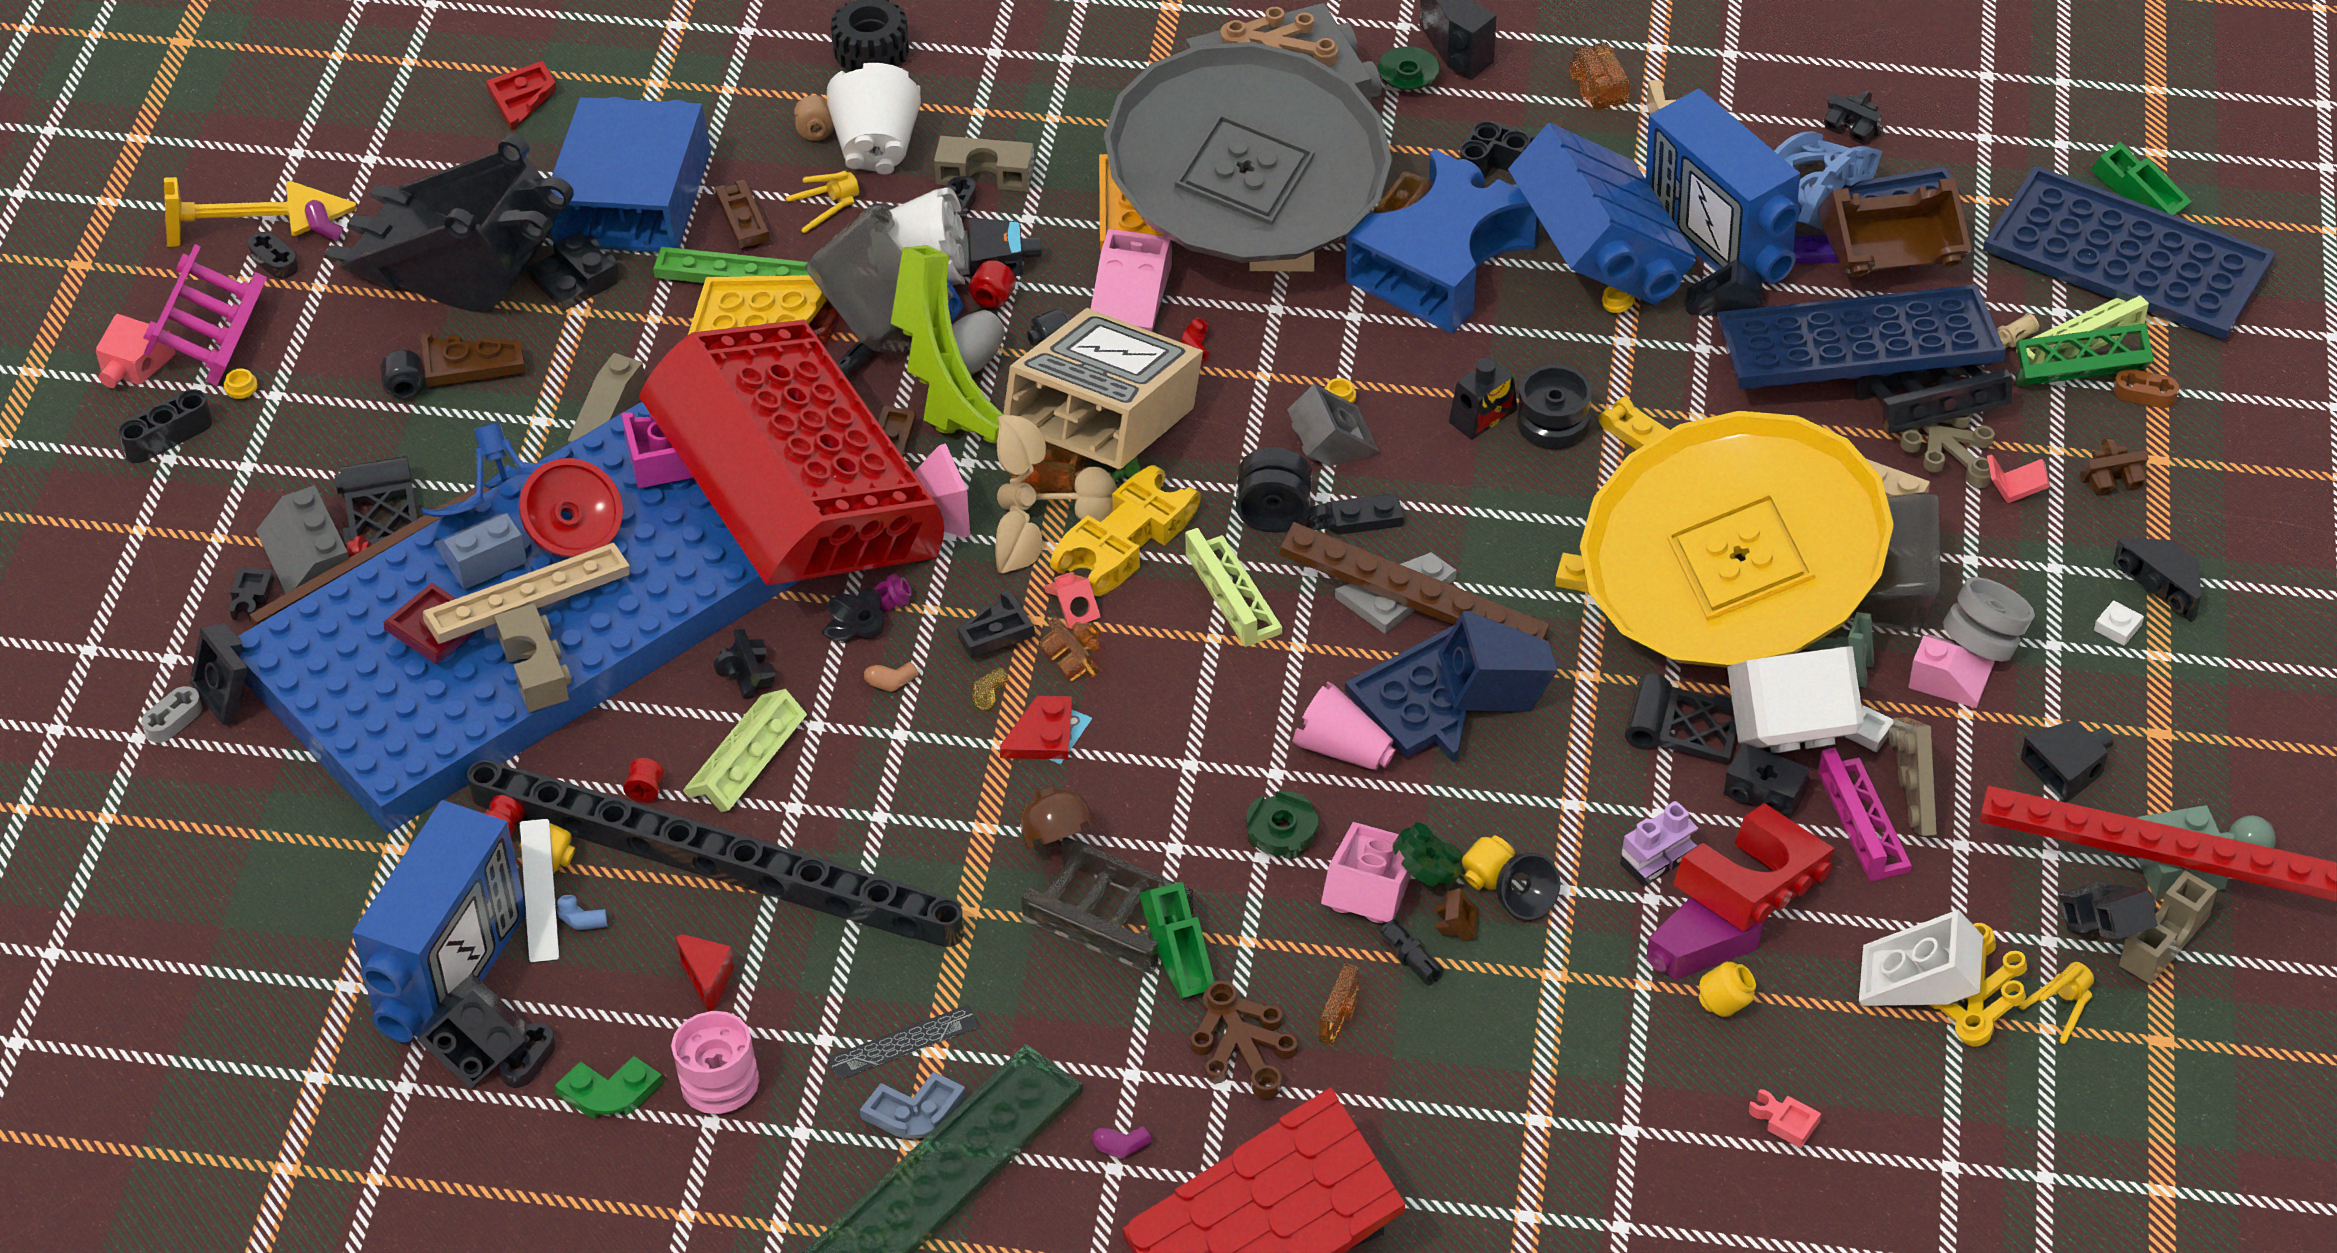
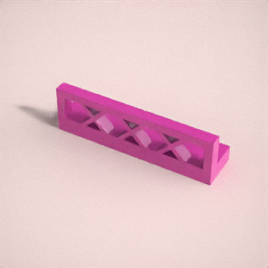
M1835 747L1821 750L1818 774L1869 882L1911 873L1912 865L1860 757L1841 761ZM1847 772H1855L1858 778L1855 786L1852 784ZM1860 799L1870 803L1871 808L1868 813L1865 811ZM1873 826L1883 830L1884 835L1881 840H1879ZM1886 853L1895 856L1898 863L1886 865Z

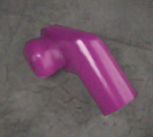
M318 200L309 201L305 205V215L310 229L338 241L344 227L329 221L322 202Z
M1144 1126L1137 1128L1127 1135L1110 1128L1101 1127L1095 1130L1092 1135V1143L1096 1146L1097 1150L1120 1159L1131 1155L1152 1142L1151 1136Z

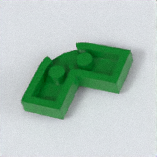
M635 1056L609 1080L580 1061L555 1085L556 1095L591 1118L597 1119L598 1114L608 1115L624 1111L626 1116L636 1110L663 1084L662 1074Z

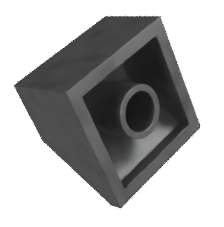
M1313 384L1287 409L1293 421L1292 428L1299 435L1303 443L1302 450L1312 461L1318 460L1328 466H1335L1373 457L1380 452L1359 407L1316 384Z

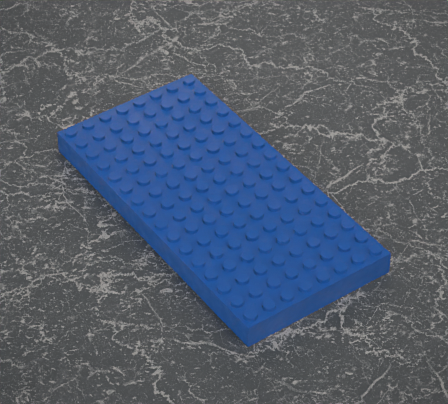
M643 402L623 412L634 413V417H650V413ZM620 414L539 461L558 459L571 447L574 453L573 459L583 460L597 466L612 479L621 496L623 507L621 525L609 544L615 543L630 565V575L537 608L539 615H546L552 632V635L548 636L549 640L556 639L562 656V659L558 660L559 664H566L572 680V684L567 685L568 701L528 713L518 689L513 665L528 659H520L508 663L498 639L496 624L479 629L437 665L384 630V621L430 583H434L457 599L569 559L553 555L540 548L529 537L522 525L519 514V499L522 488L531 474H516L483 494L485 502L464 513L440 518L238 636L243 645L240 659L245 662L247 667V677L244 683L374 821L389 834L441 800L469 784L467 773L474 763L487 760L503 764L801 580L766 586L694 478L638 489L625 441L622 415ZM561 512V516L563 519H572L570 513ZM507 513L522 534L527 563L464 590L435 548L434 542L493 516Z

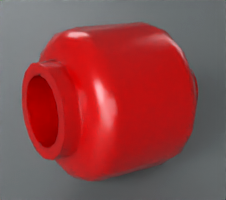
M986 261L979 266L970 280L969 291L978 305L984 308L996 309L1002 307L1015 289L1016 278L1012 270L1004 263Z

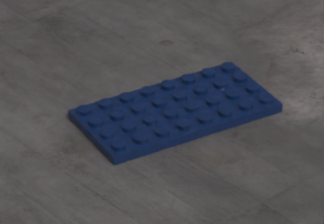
M2036 165L1984 241L1983 251L2112 299L2119 298L2127 302L2142 296L2149 303L2148 312L2223 340L2228 338L2274 262L2276 254L2272 250Z
M1978 285L1717 312L1718 326L1739 389L1756 390L1764 386H1791L1795 383L1811 381L1822 383L1830 379H1858L1861 376L1868 375L1889 376L1897 372H1924L1927 369L1944 367L1955 369L1963 365H1990L1994 362L2005 361V348Z

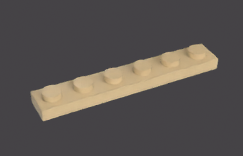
M611 543L424 610L423 620L438 644L495 624L494 615L533 603H535L536 608L628 576L630 575V565L615 543Z

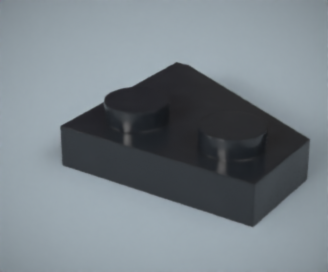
M1010 589L1004 590L1000 594L1001 601L994 607L984 606L977 612L975 617L968 619L957 628L958 638L971 658L985 655L991 651L1017 644L1036 636L1033 623Z

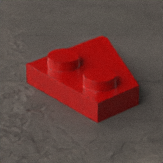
M543 61L486 81L487 90L510 130L516 129L556 91V82Z
M1036 696L1001 743L1000 758L1069 760L1072 697Z

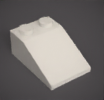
M1958 909L1863 945L1859 1002L1863 1006L1950 1004L1980 993L1983 935Z

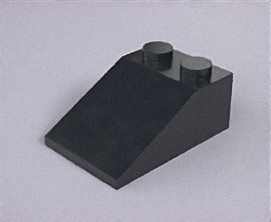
M1471 0L1420 1V27L1448 68L1472 80L1494 62L1497 14Z

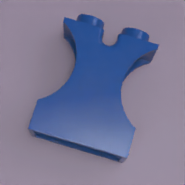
M1433 149L1430 152L1429 192L1426 196L1415 204L1400 210L1385 213H1368L1346 235L1345 282L1453 334L1474 312L1476 269L1488 259L1505 252L1535 250L1538 246L1539 218L1517 184L1510 185L1498 179L1489 187L1483 188L1485 184L1484 176L1474 163L1466 159L1457 160Z

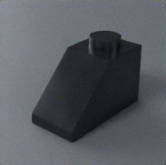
M1738 259L1687 288L1686 311L1690 315L1717 317V312L1756 308L1762 303V280Z

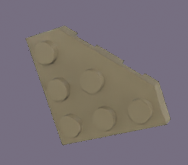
M1908 717L1893 718L1894 727L1889 728V744L1891 749L1895 748L1899 767L1898 780L1900 787H1904L1908 804L1909 825L1914 828L1915 833L1921 836L1937 835L1931 726Z

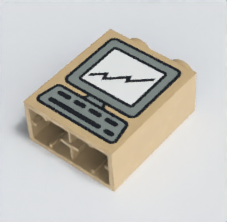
M1086 308L1010 365L1003 415H1015L1031 421L1040 429L1046 442L1121 469L1194 409L1203 350Z

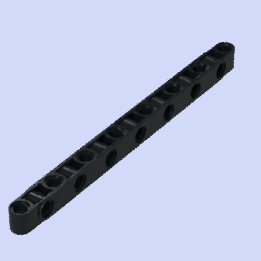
M487 760L474 763L468 770L467 775L472 799L476 805L490 810L489 805L493 798L497 795H505L516 800L524 808L525 815L522 821L548 819L549 823L569 831L571 836L938 946H955L964 937L961 905L953 899L927 892L919 887L528 770L516 769Z

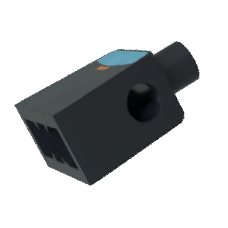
M969 219L972 277L979 266L986 261L1004 263L1012 270L1015 277L1021 276L1023 274V258L1042 257L1041 238L1021 239V224L1018 221Z

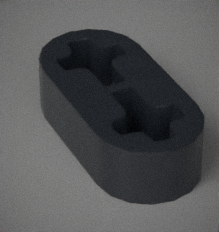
M258 232L248 240L252 259L272 276L282 279L291 277L297 272L298 263L295 252L274 234Z
M535 1022L525 1026L526 1040L499 1063L501 1079L508 1087L520 1088L528 1085L553 1054L555 1039L551 1027L547 1024ZM532 1040L536 1041V1043L533 1046H531ZM523 1063L524 1069H518L519 1066Z

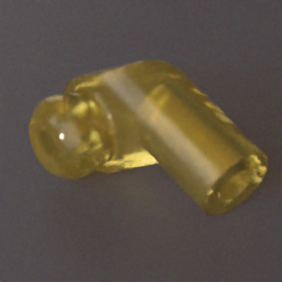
M1001 667L973 684L972 702L978 709H990L996 699L995 690L1008 683V675Z

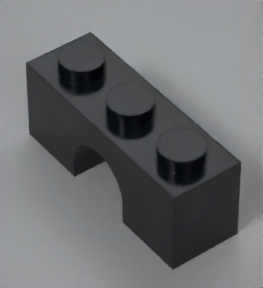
M2095 882L2058 895L2067 930L2086 933L2099 928L2102 937L2121 939L2158 926L2155 917L2157 913L2156 902L2149 894V890Z

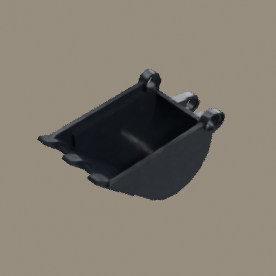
M507 134L499 143L497 151L399 187L376 184L370 192V197L385 205L375 218L353 215L347 223V227L362 234L360 239L352 249L331 245L324 254V258L339 265L344 270L394 290L400 286L445 305L468 311L489 310L503 301L552 231L558 213L564 210L573 198L574 190L567 181L561 178H543L526 158L530 151L528 143L516 134ZM507 146L515 148L519 154H515ZM551 189L558 191L563 196V198H560L557 195H555L551 191Z

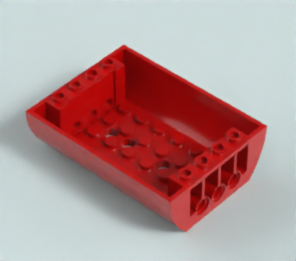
M805 319L691 332L666 354L648 377L639 394V398L766 586L938 557L944 538V520L941 510Z

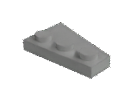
M1432 552L1400 564L1448 584L1456 580V569ZM1347 584L1335 589V598L1384 634L1388 633L1416 611L1353 584Z

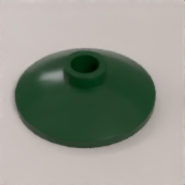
M1404 46L1391 49L1383 54L1378 61V72L1380 78L1394 88L1415 90L1426 87L1435 81L1439 74V63L1436 57L1427 50Z

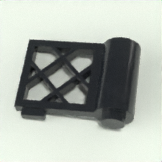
M407 456L340 467V474L334 475L338 495L344 494L349 523L348 528H342L345 547H347V542L354 540L366 526L378 532L373 539L366 540L370 541L373 545L394 533L391 530L400 520L410 524L418 519ZM407 495V501L399 510L387 504L392 497ZM369 502L374 506L364 516L354 510L353 504ZM381 510L393 515L385 526L373 521V518Z
M1658 673L1641 676L1637 682L1625 731L1627 742L1638 749L1648 750L1660 746L1728 765L1736 734L1732 699L1717 694L1712 698L1672 687L1670 681ZM1680 701L1691 704L1696 711L1684 716L1676 703ZM1720 712L1731 715V719L1726 723L1718 725L1711 714ZM1702 718L1710 729L1698 733L1690 722ZM1682 726L1690 738L1681 740L1669 736L1671 730ZM1716 736L1724 745V751L1710 748L1704 740Z

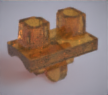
M1056 616L1047 622L1052 631L1039 644L1052 660L1056 659L1065 650L1070 652L1057 663L1070 681H1073L1085 671L1092 677L1101 671L1091 660V655L1086 651L1089 648L1091 651H1096L1100 647V644L1097 642L1100 637V629L1094 623L1082 625L1080 622H1076L1072 626L1074 631L1072 635Z

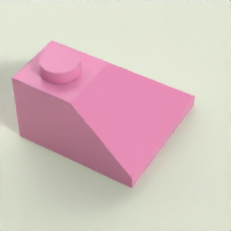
M945 443L939 445L914 473L941 510L944 520V531L966 538L970 536L967 489Z
M1930 634L1924 635L1913 660L1909 688L1977 708L1995 660L1976 655L1957 642Z

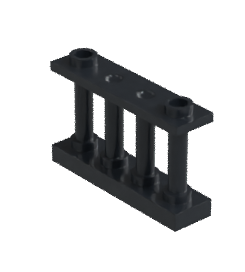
M1979 364L1963 365L1955 369L1944 367L1927 369L1924 372H1897L1889 376L1868 375L1855 379V397L1857 400L1877 396L1883 402V429L1888 434L2011 405L2012 375L2007 369L1987 374ZM1966 374L1972 377L1960 381L1954 379V377ZM1937 381L1941 384L1930 388L1923 386L1924 384ZM1903 389L1910 391L1909 393L1894 396L1892 393Z

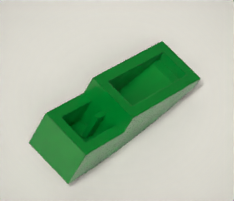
M2121 141L2102 154L2090 169L2120 196L2172 215H2177L2192 202L2148 157L2140 162Z
M1183 882L1140 892V900L1153 941L1179 997L1184 998L1205 992L1214 983V978L1198 917L1192 918Z

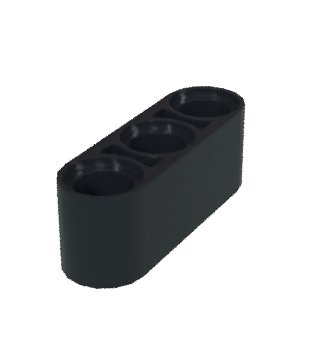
M189 389L123 422L118 428V436L126 460L132 463L145 462L210 428L212 416L207 397L201 390Z

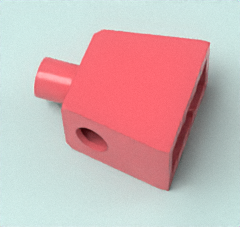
M116 314L96 347V355L102 371L98 376L99 380L109 388H114L121 379L137 385L143 384L176 354L175 349L156 341L150 356L144 354L149 341L143 339L149 324Z

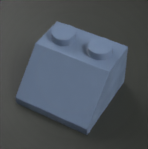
M507 513L493 516L434 542L435 548L464 590L527 563L522 534Z

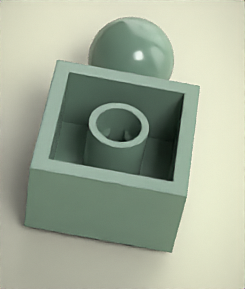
M2207 805L2137 817V819L2273 849L2276 843L2275 831L2271 824L2264 818L2255 815L2239 818L2232 824L2229 832L2220 833ZM2136 857L2155 900L2164 899L2165 893L2185 870L2217 888V890L2226 889L2229 877Z

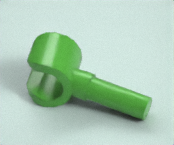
M1137 457L1133 458L1123 468L1116 469L1110 474L1114 482L1125 475L1130 478L1140 471Z

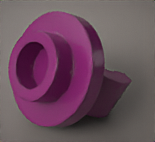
M892 574L887 577V581L876 586V590L882 596L881 608L884 611L892 609L896 604L899 607L909 604V597L912 592L905 578Z

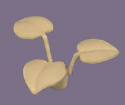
M1015 415L998 416L997 455L999 462L1005 471L1013 475H1019L1016 478H1011L1010 483L1002 485L997 493L999 505L1003 509L1009 510L1002 517L997 528L995 556L998 573H1006L1033 564L1040 556L1043 544L1041 531L1036 524L1028 523L1030 515L1023 511L1029 509L1035 500L1076 499L1075 514L1080 520L1089 515L1102 522L1113 512L1112 493L1118 489L1110 474L1100 467H1087L1077 475L1075 479L1076 493H1036L1030 484L1021 483L1033 473L1034 468L1032 464L1040 463L1044 459L1046 444L1042 432L1035 424Z

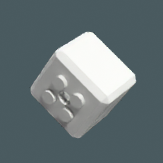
M1852 646L1747 660L1727 667L1738 743L1741 745L1746 743L1757 748L1770 747L1772 754L1800 749V743L1805 742V749L1835 744V738L1856 734L1864 724Z

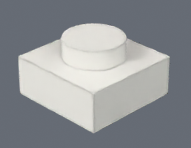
M2113 600L2096 620L2094 631L2125 646L2142 626L2144 616Z
M1863 706L1864 724L1856 734L1845 737L1877 752L1889 737V728L1894 727L1893 719Z

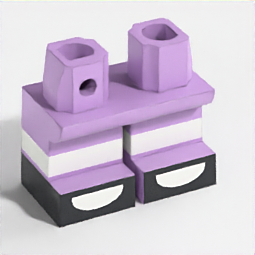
M1674 801L1665 807L1663 813L1653 819H1644L1637 824L1634 831L1624 836L1620 865L1643 887L1668 873L1669 868L1673 870L1679 866L1682 856L1697 847L1690 839V835L1696 832L1698 827L1689 820V812L1678 802Z

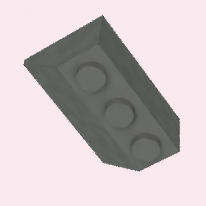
M315 485L282 496L256 530L257 536L285 594L349 558L345 545Z

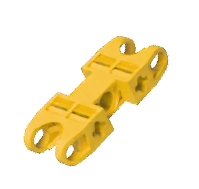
M1155 465L1144 468L1130 477L1112 493L1113 512L1102 522L1086 515L1064 535L1053 551L1050 561L1051 568L1060 574L1066 571L1072 572L1079 568L1089 569L1092 571L1088 579L1093 594L1095 596H1102L1110 592L1140 568V547L1148 540L1153 538L1165 546L1187 526L1199 507L1201 500L1200 492L1192 487H1188L1185 490L1181 488L1175 492L1161 491L1160 489L1165 481V471Z

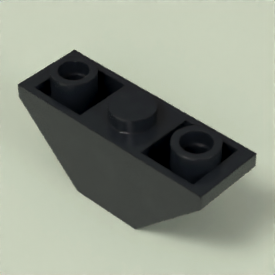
M2130 537L2119 539L2113 564L2120 571L2141 584L2148 592L2169 605L2173 611L2179 613L2190 622L2194 621L2201 599L2198 559L2173 540Z

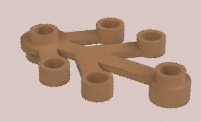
M1270 7L1266 10L1265 17L1248 23L1233 20L1224 24L1220 30V36L1224 43L1256 42L1313 54L1314 59L1328 67L1336 64L1338 61V46L1332 39L1322 38L1315 43L1289 38L1299 33H1309L1314 29V17L1310 13L1298 14L1295 22L1266 33L1259 32L1270 26L1279 27L1284 23V10L1280 7Z

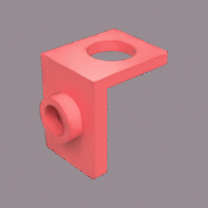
M1992 454L1987 456L1991 479L2007 504L2050 487L2043 459L2004 473Z
M1074 572L1055 577V582L1044 586L1046 593L1058 596L1068 628L1100 618L1088 578L1074 575ZM1076 597H1084L1088 602L1087 612L1080 617L1074 616L1070 610V604Z

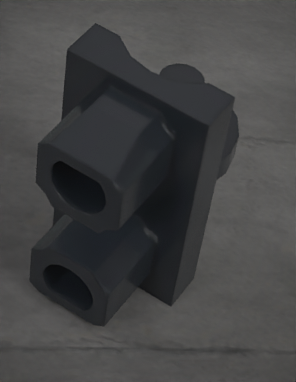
M1862 91L1858 97L1850 94L1847 99L1831 93L1827 99L1829 110L1825 116L1824 123L1826 129L1835 133L1840 132L1845 123L1853 126L1850 130V137L1864 145L1872 135L1879 137L1883 132V127L1880 126L1882 115L1877 112L1878 106L1871 103L1872 94L1868 91Z
M735 629L733 633L735 643L729 649L723 648L720 650V655L716 657L713 666L719 676L729 677L730 680L736 679L743 699L753 698L756 688L772 687L776 672L773 664H758L763 663L766 657L764 640L748 639L745 629Z

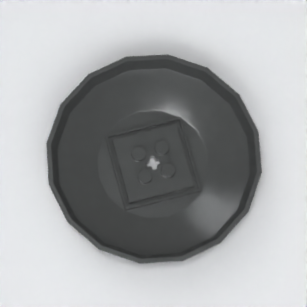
M1256 42L1197 45L1151 63L1117 95L1104 133L1112 179L1148 226L1190 251L1240 263L1297 259L1340 241L1380 201L1392 162L1382 117L1353 81L1307 54ZM1245 168L1250 170L1245 172V174L1240 172L1243 171Z

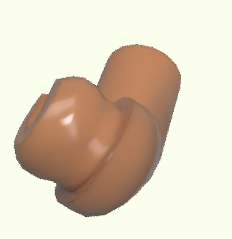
M911 662L904 664L896 670L881 665H872L864 672V679L869 685L888 692L899 689L919 676L917 668Z

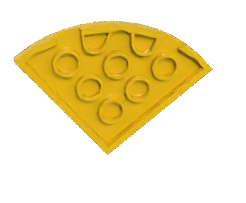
M830 275L706 277L688 335L691 332L804 319L809 324L822 308L832 287Z

